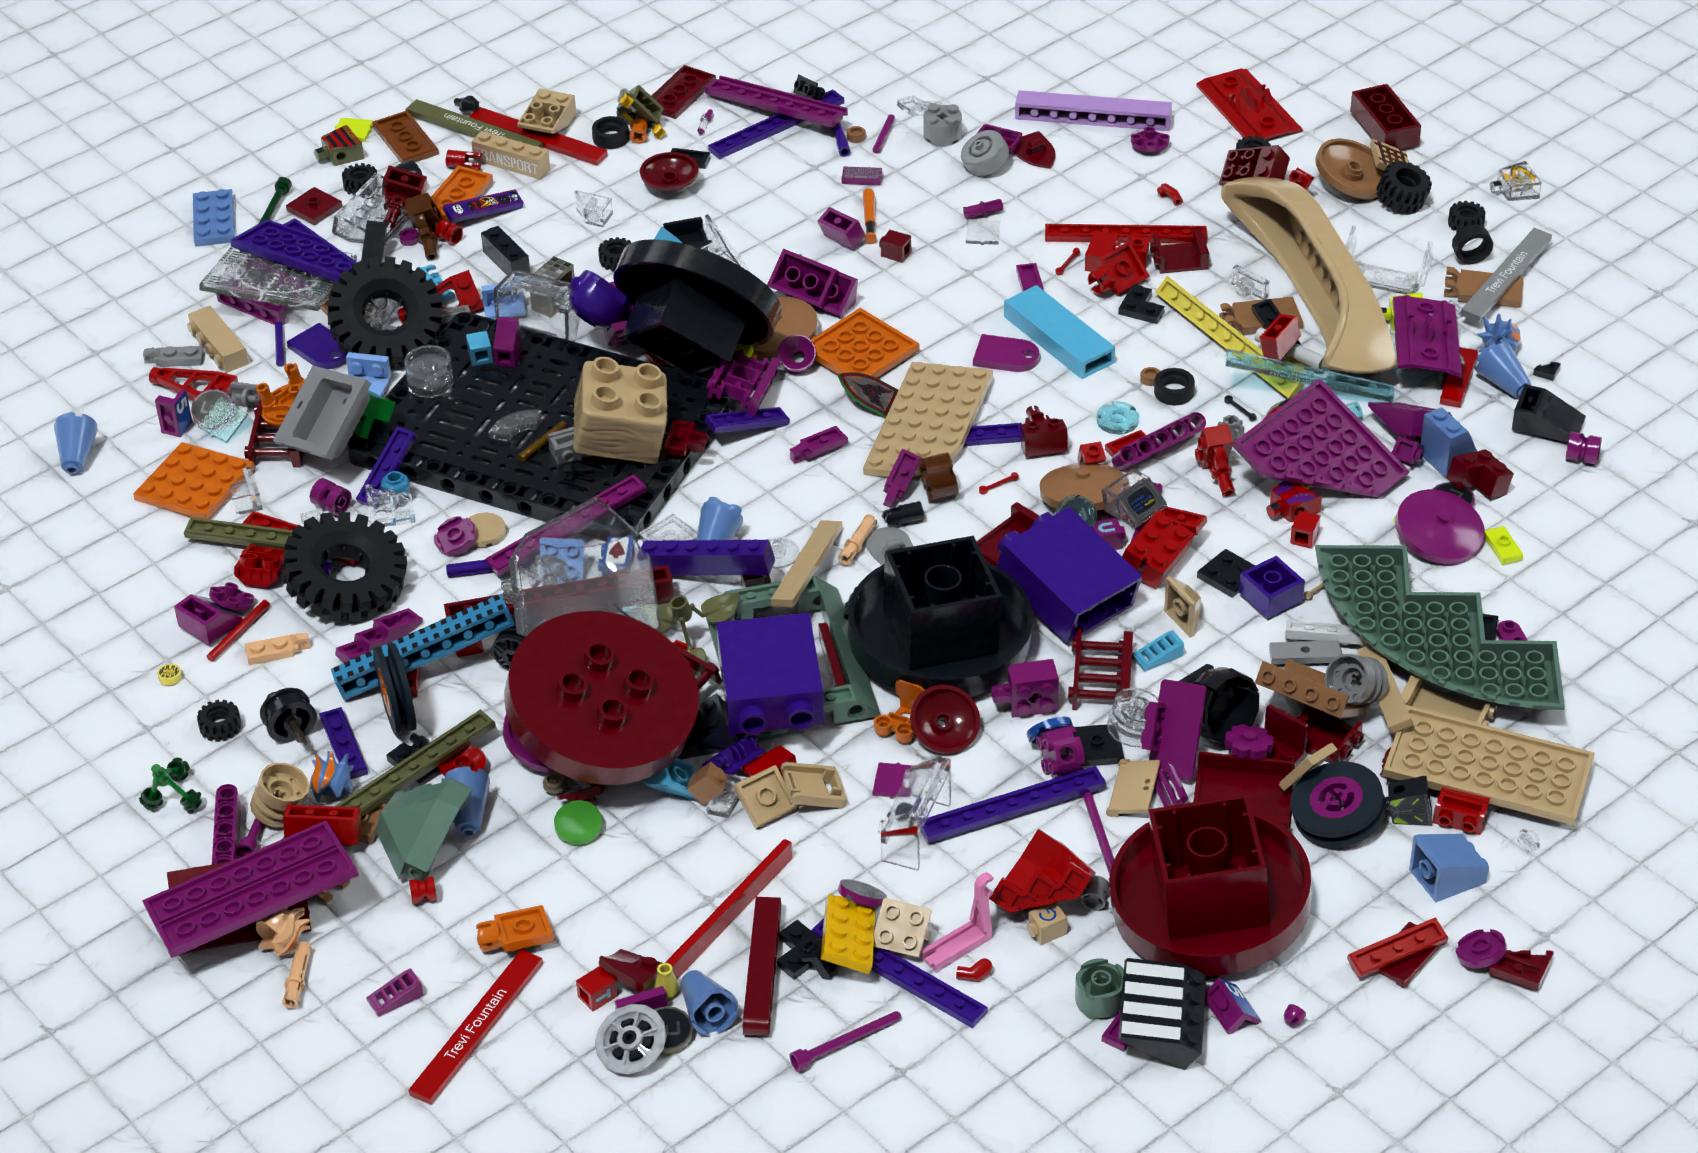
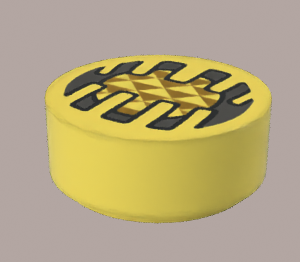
M165 664L157 672L159 682L163 685H174L182 678L181 669L176 664Z

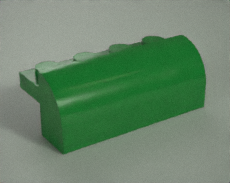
M370 390L367 391L370 401L353 431V434L365 439L368 438L374 419L389 423L396 403Z

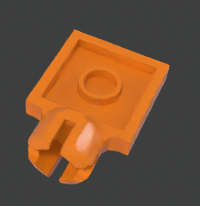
M543 905L494 915V920L476 924V929H478L477 941L480 950L483 952L497 950L501 947L504 949V952L517 951L522 948L554 942L553 932Z

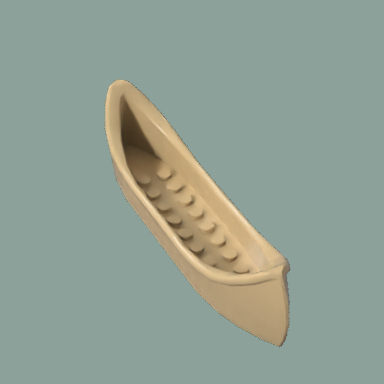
M1248 177L1228 182L1222 186L1221 198L1223 202L1276 258L1317 323L1327 348L1321 368L1325 371L1335 369L1350 373H1376L1396 367L1397 360L1392 339L1378 300L1325 212L1312 195L1299 184L1277 178Z

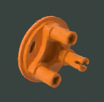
M288 363L284 367L289 379L288 384L277 388L273 392H270L267 383L263 382L256 386V391L262 404L261 416L269 425L281 426L305 381L301 377L296 363Z

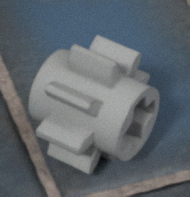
M1227 415L1223 417V422H1218V425L1228 424L1233 441L1237 440L1239 435H1244L1243 420H1240L1237 416Z

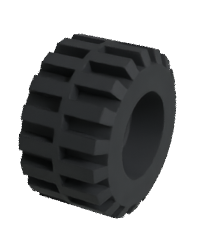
M1395 161L1392 164H1388L1376 188L1377 196L1380 197L1379 200L1385 203L1387 208L1390 207L1393 211H1399V213L1403 214L1404 212L1407 214L1418 212L1423 207L1431 190V178L1418 165L1415 166L1410 162L1405 163V161Z

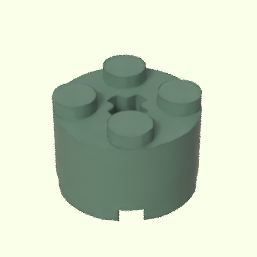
M1103 958L1092 959L1081 965V969L1076 973L1075 1002L1087 1018L1092 1020L1105 1018L1120 1012L1124 973L1121 965L1108 963V959Z

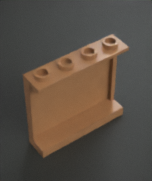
M1287 659L1284 669L1262 661L1255 680V684L1338 718L1367 715L1370 705L1358 706L1347 704L1349 695L1325 686V673L1291 659Z

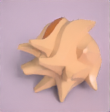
M287 907L257 920L256 930L262 938L258 948L274 949L276 956L289 954L295 948L301 933L311 927L305 925L311 922L310 919L299 920L305 914L303 912L305 910L304 907L288 910Z

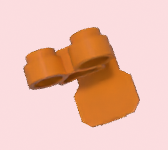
M899 680L895 683L896 694L900 697V707L896 713L889 712L888 715L877 716L874 719V731L882 737L888 736L893 731L900 743L907 744L914 738V733L911 728L910 718L902 716V714H910L914 701L924 689L919 685Z

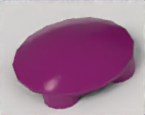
M1145 127L1144 131L1132 134L1130 142L1138 150L1158 152L1169 146L1170 136L1157 132L1154 127Z
M232 582L225 583V586L211 587L209 591V597L213 602L232 610H247L251 608L255 598L253 594L239 590L238 585Z

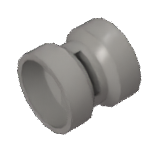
M1094 875L1081 896L1082 905L1090 910L1103 909L1106 903V895L1109 891V882L1104 877Z

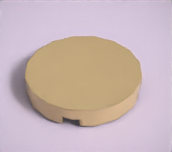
M488 512L477 513L469 517L475 524L478 533L477 539L472 546L483 548L491 543L493 546L504 539L506 527L502 517Z

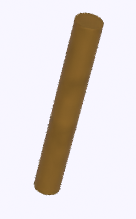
M564 421L558 423L518 454V460L524 462L549 442V433L566 429L567 424Z

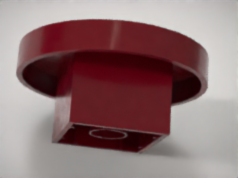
M581 611L552 618L536 627L523 639L515 651L510 664L504 689V703L508 721L513 732L522 745L536 759L567 777L583 781L590 786L599 785L603 793L609 785L632 783L651 777L668 767L681 754L690 738L698 714L699 691L694 672L685 656L674 643L658 630L639 620L621 614L604 611Z
M1248 794L1148 809L1149 822L1136 830L1125 841L1113 861L1109 880L1112 914L1124 940L1133 950L1147 960L1185 964L1206 974V976H1220L1243 972L1277 957L1298 938L1311 912V869L1303 847L1295 836L1280 823L1266 815L1253 811Z

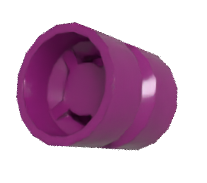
M1571 431L1565 459L1573 461L1583 459L1584 463L1596 465L1601 449L1602 437L1589 435L1586 438L1583 433Z
M325 478L315 482L309 496L312 504L337 516L339 512H346L352 499L351 492L348 489L336 485Z

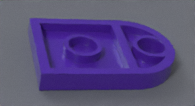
M317 323L287 341V347L313 366L335 369L347 363L346 356L349 351L344 354L338 347V340H333L330 330L321 323Z

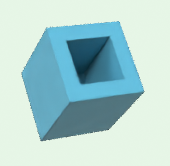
M487 331L466 334L467 348L472 366L493 363L492 349Z

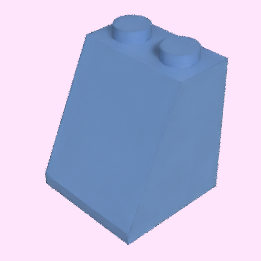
M1443 407L1424 414L1421 444L1424 445L1423 458L1446 479L1453 456L1475 452L1477 449L1469 431Z
M1417 834L1413 836L1409 870L1435 903L1487 883L1488 862L1478 854L1474 845L1468 842L1463 834Z

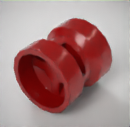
M443 219L437 224L435 234L439 239L456 245L463 236V228L456 224L452 225L450 221Z
M434 876L426 877L424 882L417 879L409 880L412 904L420 903L422 900H425L424 898H427L428 901L437 900Z

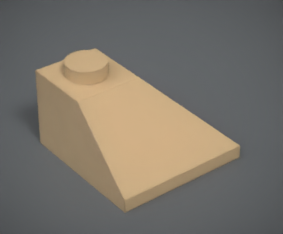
M1171 576L1166 577L1164 611L1191 638L1194 636L1200 615L1201 597L1189 585Z

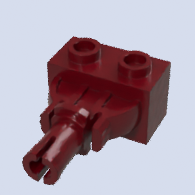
M388 166L382 182V195H384L385 199L384 209L388 210L383 222H387V228L389 223H391V229L395 228L402 210L403 215H405L404 208H407L405 199L426 193L427 176Z
M1034 405V410L1032 406H1029L1026 409L1028 417L1025 419V424H1020L1021 448L1025 457L1068 452V433L1063 419H1051L1048 415H1046L1045 419L1044 413L1040 412L1038 406Z

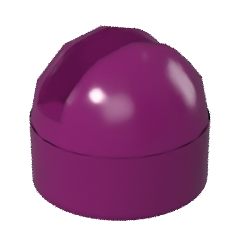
M1289 1004L1284 1011V1021L1289 1026L1296 1027L1303 1022L1306 1012L1297 1005Z

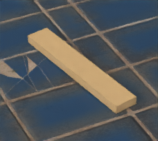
M1370 645L1357 649L1359 656L1377 659L1383 664L1387 672V690L1378 703L1391 734L1414 725L1385 656Z

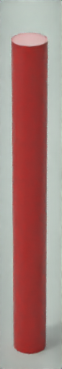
M267 600L259 603L206 655L207 659L213 662L270 606V603Z

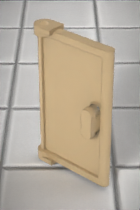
M1121 759L1118 764L1119 769L1109 807L1106 809V815L1119 817V814L1147 813L1160 760L1130 761V759Z

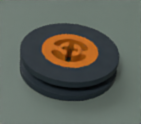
M388 644V656L386 657L380 647L373 648L377 680L385 711L394 735L401 734V722L405 721L409 731L416 730V716L411 691L396 644Z

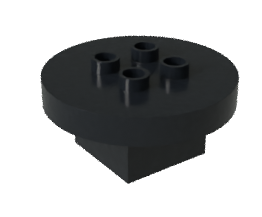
M656 239L632 242L624 248L613 275L616 288L632 300L633 305L621 337L682 372L693 375L730 363L738 343L752 345L753 347L768 342L773 336L782 311L776 294L754 274L717 254L679 242Z
M974 535L885 551V563L869 573L859 583L850 600L848 640L851 651L859 665L870 676L895 690V683L903 680L919 685L924 690L935 685H951L965 691L970 697L991 691L993 686L1007 682L1008 668L1012 664L1026 662L1031 650L1033 609L1024 589L1015 579L1002 569L985 561Z

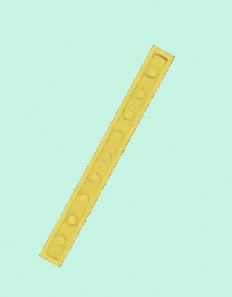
M1166 276L1155 291L1156 294L1288 399L1295 397L1305 385V383L1298 378L1296 379L1295 375H1292L1291 372L1277 361L1265 359L1262 349L1169 276ZM1280 372L1286 373V376L1280 375Z

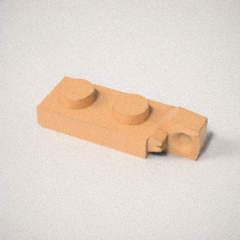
M296 633L244 643L248 664L250 665L294 657V653L310 649L308 633Z

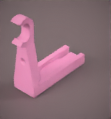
M988 872L982 873L975 881L974 899L969 918L971 921L922 949L920 958L925 959V962L930 967H933L935 972L992 939L988 898L994 892L986 887V885L992 882L994 877Z

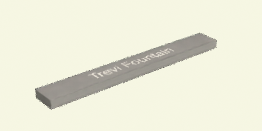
M1534 227L1464 305L1460 315L1480 322L1552 239V234Z

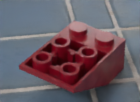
M1279 145L1229 150L1219 184L1224 186L1228 182L1248 177L1284 180L1290 157Z

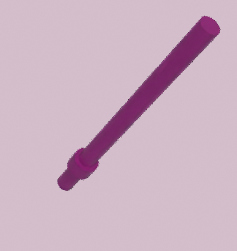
M1087 792L1083 795V799L1110 876L1114 857L1093 795Z

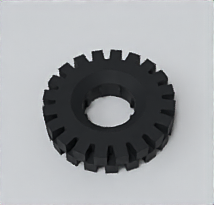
M385 256V262L379 263L378 257L368 258L367 265H363L361 261L353 264L351 272L345 270L339 276V282L334 283L328 302V325H330L331 336L333 340H338V347L344 354L349 351L352 353L388 356L390 369H394V363H399L400 367L411 365V359L417 360L434 341L436 336L439 335L442 319L440 293H436L437 286L432 279L426 280L427 273L420 267L415 271L412 270L411 262L402 260L399 265L395 264L396 257ZM379 298L395 300L405 309L404 320L406 321L394 330H377L365 321L363 317L365 315V306Z
M331 512L320 514L319 522L313 516L304 521V527L298 525L292 531V537L288 536L285 543L281 570L283 584H287L286 591L291 598L297 596L296 603L303 609L312 604L311 613L322 617L326 610H330L329 620L340 621L342 612L346 613L348 622L360 621L361 612L367 620L376 617L378 609L383 613L390 609L392 602L396 603L401 595V590H403L407 556H404L405 548L402 542L397 543L398 536L392 530L384 533L385 525L377 520L368 527L369 517L361 514L357 515L355 522L350 521V512H339L338 521H335ZM336 557L350 558L359 562L365 568V575L352 581L338 580L325 573L322 569L323 563Z

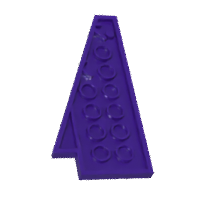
M295 218L285 224L266 219L231 239V247L239 249L240 252H248L256 255L258 258H266L274 263L287 265L291 269H299L307 274L323 277L328 281L339 282V276L345 270L351 272L352 265L357 263Z

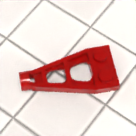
M469 270L450 276L437 285L436 293H440V295L449 289L454 290L459 301L458 306L469 305L471 313L484 309ZM402 307L396 310L401 324L406 321L404 320L406 311Z
M153 367L149 373L150 383L161 384L177 393L182 388L186 389L188 398L192 400L200 393L209 389H219L229 395L231 392L230 384L238 382L237 376L219 371ZM176 378H188L183 385L174 382ZM198 380L210 381L203 391L192 388Z

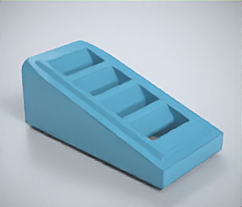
M1171 630L1133 653L1132 658L1143 671H1147L1183 656L1184 642Z

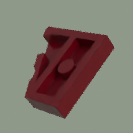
M1507 950L1501 960L1490 966L1489 974L1538 991L1553 960L1554 951L1546 950L1545 955H1531L1530 950H1520L1517 952Z

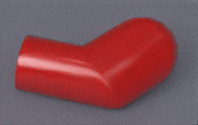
M1163 183L1157 188L1158 194L1161 197L1168 194L1174 205L1179 206L1183 203L1178 190L1167 183Z
M983 958L972 967L958 966L956 978L980 981L992 971V962L987 958Z

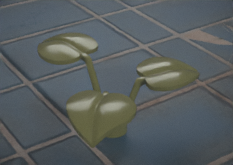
M727 593L711 597L703 602L701 611L695 607L694 603L689 605L687 598L683 595L675 596L671 599L670 603L641 607L647 613L656 630L662 634L668 632L672 624H677V620L680 621L687 644L686 651L706 662L707 656L704 649H692L685 622L691 619L692 611L702 618L707 617V620L712 624L730 620L737 611L740 594Z

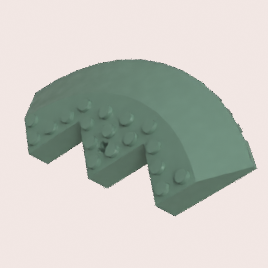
M1315 545L1318 570L1324 587L1336 609L1352 629L1390 661L1438 686L1473 698L1531 709L1565 710L1557 641L1485 640L1480 592H1410L1407 545Z

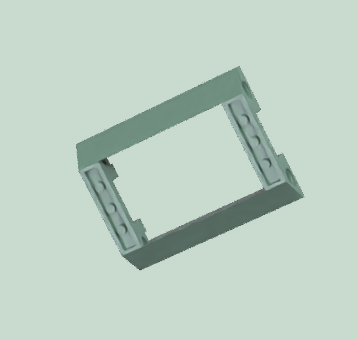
M813 576L795 605L798 614L810 613L813 610L821 609L824 622L828 624L846 685L823 689L824 712L831 713L834 724L879 716L880 712L867 673L855 659L849 645L848 620H845L843 617L845 608L838 588L817 576ZM781 582L725 591L723 594H740L737 611L728 621L754 618L753 609L771 606V598ZM706 617L719 662L716 624L710 623ZM788 729L764 731L755 736L760 738L788 733ZM745 733L740 734L741 740L748 735Z

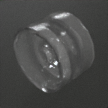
M425 345L412 349L406 355L404 363L407 384L412 394L426 398L437 397L445 394L452 388L454 380L451 357L446 349L435 345Z
M1131 687L1121 690L1116 695L1107 721L1108 732L1114 739L1124 745L1141 748L1140 738L1142 731L1145 729L1146 722L1144 718L1145 708L1148 706L1149 701L1158 702L1159 697L1142 688Z

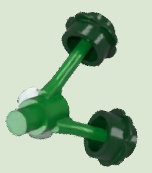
M177 757L168 763L166 769L159 764H154L151 767L153 772L152 787L146 788L141 793L139 802L150 810L156 809L157 806L160 807L163 804L162 793L157 787L169 785L183 796L180 800L185 811H194L202 803L200 799L202 794L194 789L185 792L174 782L179 779H186L190 769L187 761Z

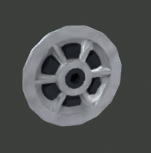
M630 1004L616 1009L604 1019L598 1028L595 1039L598 1058L606 1068L615 1073L632 1074L644 1070L656 1061L664 1049L667 1037L665 1022L657 1011L646 1005Z

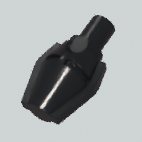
M473 96L454 99V104L459 106V110L463 113H472L479 108L480 102Z

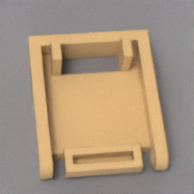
M785 762L781 765L780 769L793 804L844 808L847 797L835 766ZM824 782L831 785L832 789L829 795Z

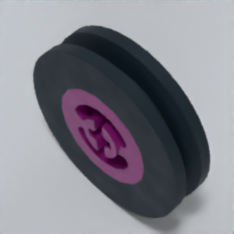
M1331 762L1312 769L1297 782L1290 799L1292 814L1299 832L1308 841L1324 847H1345L1363 841L1379 828L1386 814V800L1379 778L1369 768L1354 762Z

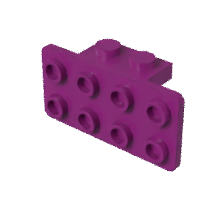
M1164 679L1161 681L1158 702L1149 701L1148 706L1145 708L1144 718L1146 722L1145 729L1142 731L1140 738L1142 743L1141 749L1150 750L1149 760H1160L1159 770H1165L1164 765L1170 763L1174 766L1179 779L1192 780L1195 771L1207 688L1204 685Z

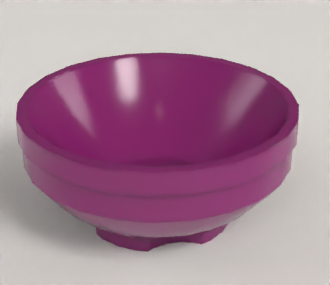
M798 334L791 335L781 342L778 348V358L781 359L780 363L788 371L803 372L813 365L816 359V348L808 337ZM797 352H801L805 356L801 362H794L792 357Z

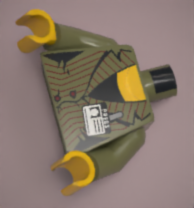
M637 85L630 91L626 88L620 91L617 99L619 103L616 108L617 117L625 118L630 124L636 118L644 119L648 126L653 128L651 132L660 139L666 133L659 121L664 108L640 85Z

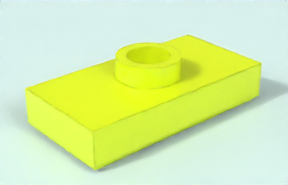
M1505 526L1485 530L1484 538L1502 565L1523 560L1524 554Z

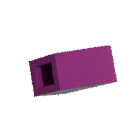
M498 317L493 346L495 365L516 367L523 352L519 319Z

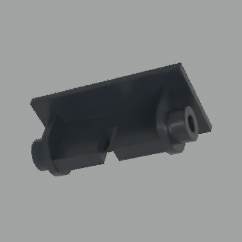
M798 74L797 80L794 83L793 93L811 99H821L825 96L824 88L818 87L817 82Z

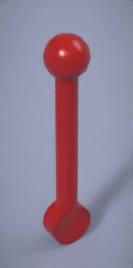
M1074 248L1073 253L1064 264L1055 269L1056 275H1063L1065 267L1075 256L1080 254L1079 248Z
M1013 472L1011 476L991 485L980 486L979 493L985 495L992 488L1011 480L1015 481L1019 478V474Z

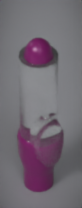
M708 109L706 113L702 114L700 118L701 123L697 129L699 134H704L711 121L712 109Z

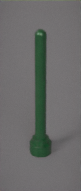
M279 177L275 183L276 192L259 223L266 219L270 220L282 195L290 191L292 182L288 178Z

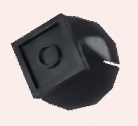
M1205 664L1179 680L1180 682L1204 685L1207 688L1200 736L1225 745V734L1231 731L1233 726L1241 724L1248 727L1253 726L1259 712L1260 693L1257 692L1259 690L1256 684L1248 675L1233 668L1218 667L1214 669L1213 665Z

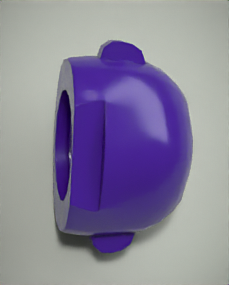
M584 270L579 277L575 276L571 279L570 306L574 313L583 321L599 329H608L612 323L629 319L628 310L632 305V300L604 278L592 271Z

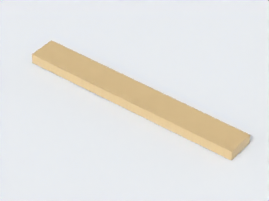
M821 520L773 594L771 606L789 608L795 606L843 528L842 521Z

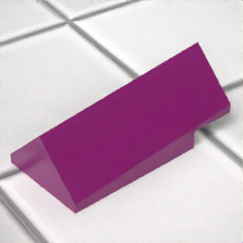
M783 248L767 286L842 317L856 304L858 279Z

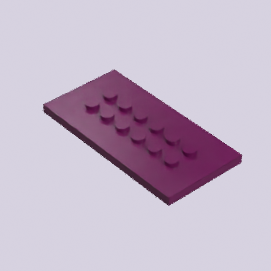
M325 820L146 898L142 902L170 957L174 958L355 878L359 874L356 866Z

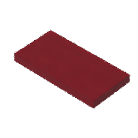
M684 65L651 96L664 108L661 115L677 119L705 92V87L716 79V75Z

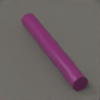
M892 114L888 115L872 149L876 154L880 152L895 120V116Z

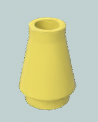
M662 963L657 967L654 988L663 986L666 991L667 1000L676 996L679 991V984L671 964Z

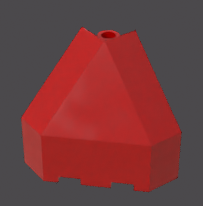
M1038 828L1007 877L1001 878L989 900L1010 913L1064 900L1076 899L1084 893L1096 872L1063 842H1059Z

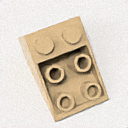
M538 89L517 123V127L554 134L569 126L577 114L575 95Z

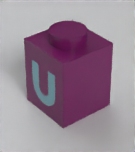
M1117 518L1095 522L1092 529L1114 550L1123 548V539H1126L1124 527L1120 526Z

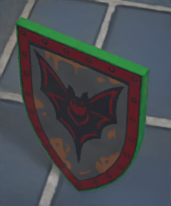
M858 372L838 374L842 387L858 405H862L886 418L898 393V389L868 374Z

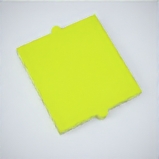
M341 117L338 125L335 126V130L348 125L360 141H366L368 134L371 133L373 120Z

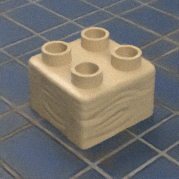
M598 357L594 361H586L582 368L574 398V451L586 455L656 464L667 424L666 375L660 368L650 363H643L637 367L618 365L615 360L609 357Z

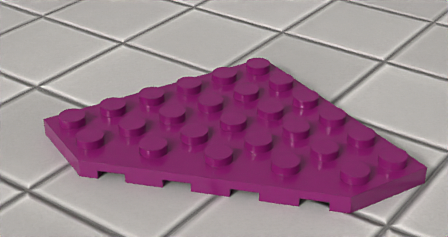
M1320 378L1232 444V447L1262 478L1378 498L1410 473Z

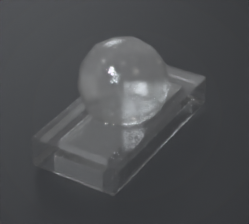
M1235 265L1232 268L1231 284L1234 285L1235 292L1240 297H1248L1252 294L1262 300L1268 298L1269 280L1239 265Z

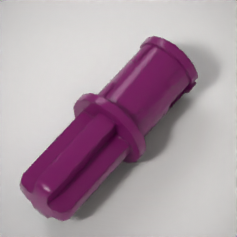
M1001 199L988 202L980 201L979 204L963 207V214L966 220L981 215L985 217L986 214L1003 210V203Z

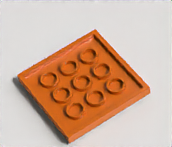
M862 308L852 312L811 339L816 348L815 361L836 374L858 372L878 378L920 350V343Z
M181 442L133 493L134 500L191 517L210 519L255 469L254 462Z

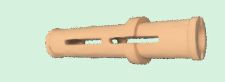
M871 514L865 515L852 537L846 540L844 549L838 555V560H841V564L849 565L854 556L860 553L864 541L877 524V519L874 520L875 516Z
M307 942L296 944L290 974L285 980L284 986L286 989L282 1004L289 1009L298 1007L300 993L305 987L304 977L312 946Z

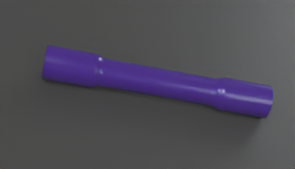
M840 121L832 128L839 155L846 157L850 154V148Z

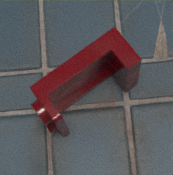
M1309 705L1297 718L1309 726L1306 753L1312 755L1330 743H1333L1338 749L1325 760L1328 763L1347 760L1353 748L1359 746L1364 738V733H1362L1363 723L1358 721L1352 728L1321 714V710Z

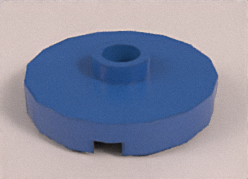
M1055 717L1032 726L1027 730L1026 735L1029 742L1037 745L1036 737L1041 736L1043 732L1070 725L1074 727L1070 717Z

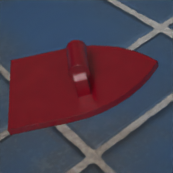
M1040 131L1022 136L1021 142L1013 151L1020 160L1041 168L1051 169L1056 158L1053 145ZM1006 142L1008 146H1011L1013 144L1010 142Z

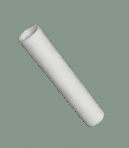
M1260 327L1255 334L1254 340L1260 343L1259 336L1266 329ZM1297 343L1285 354L1313 368L1322 369L1324 356Z

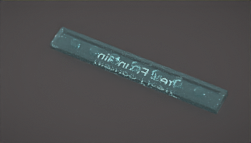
M1227 349L1225 355V366L1309 385L1320 378L1332 390L1386 402H1392L1394 398L1393 385Z

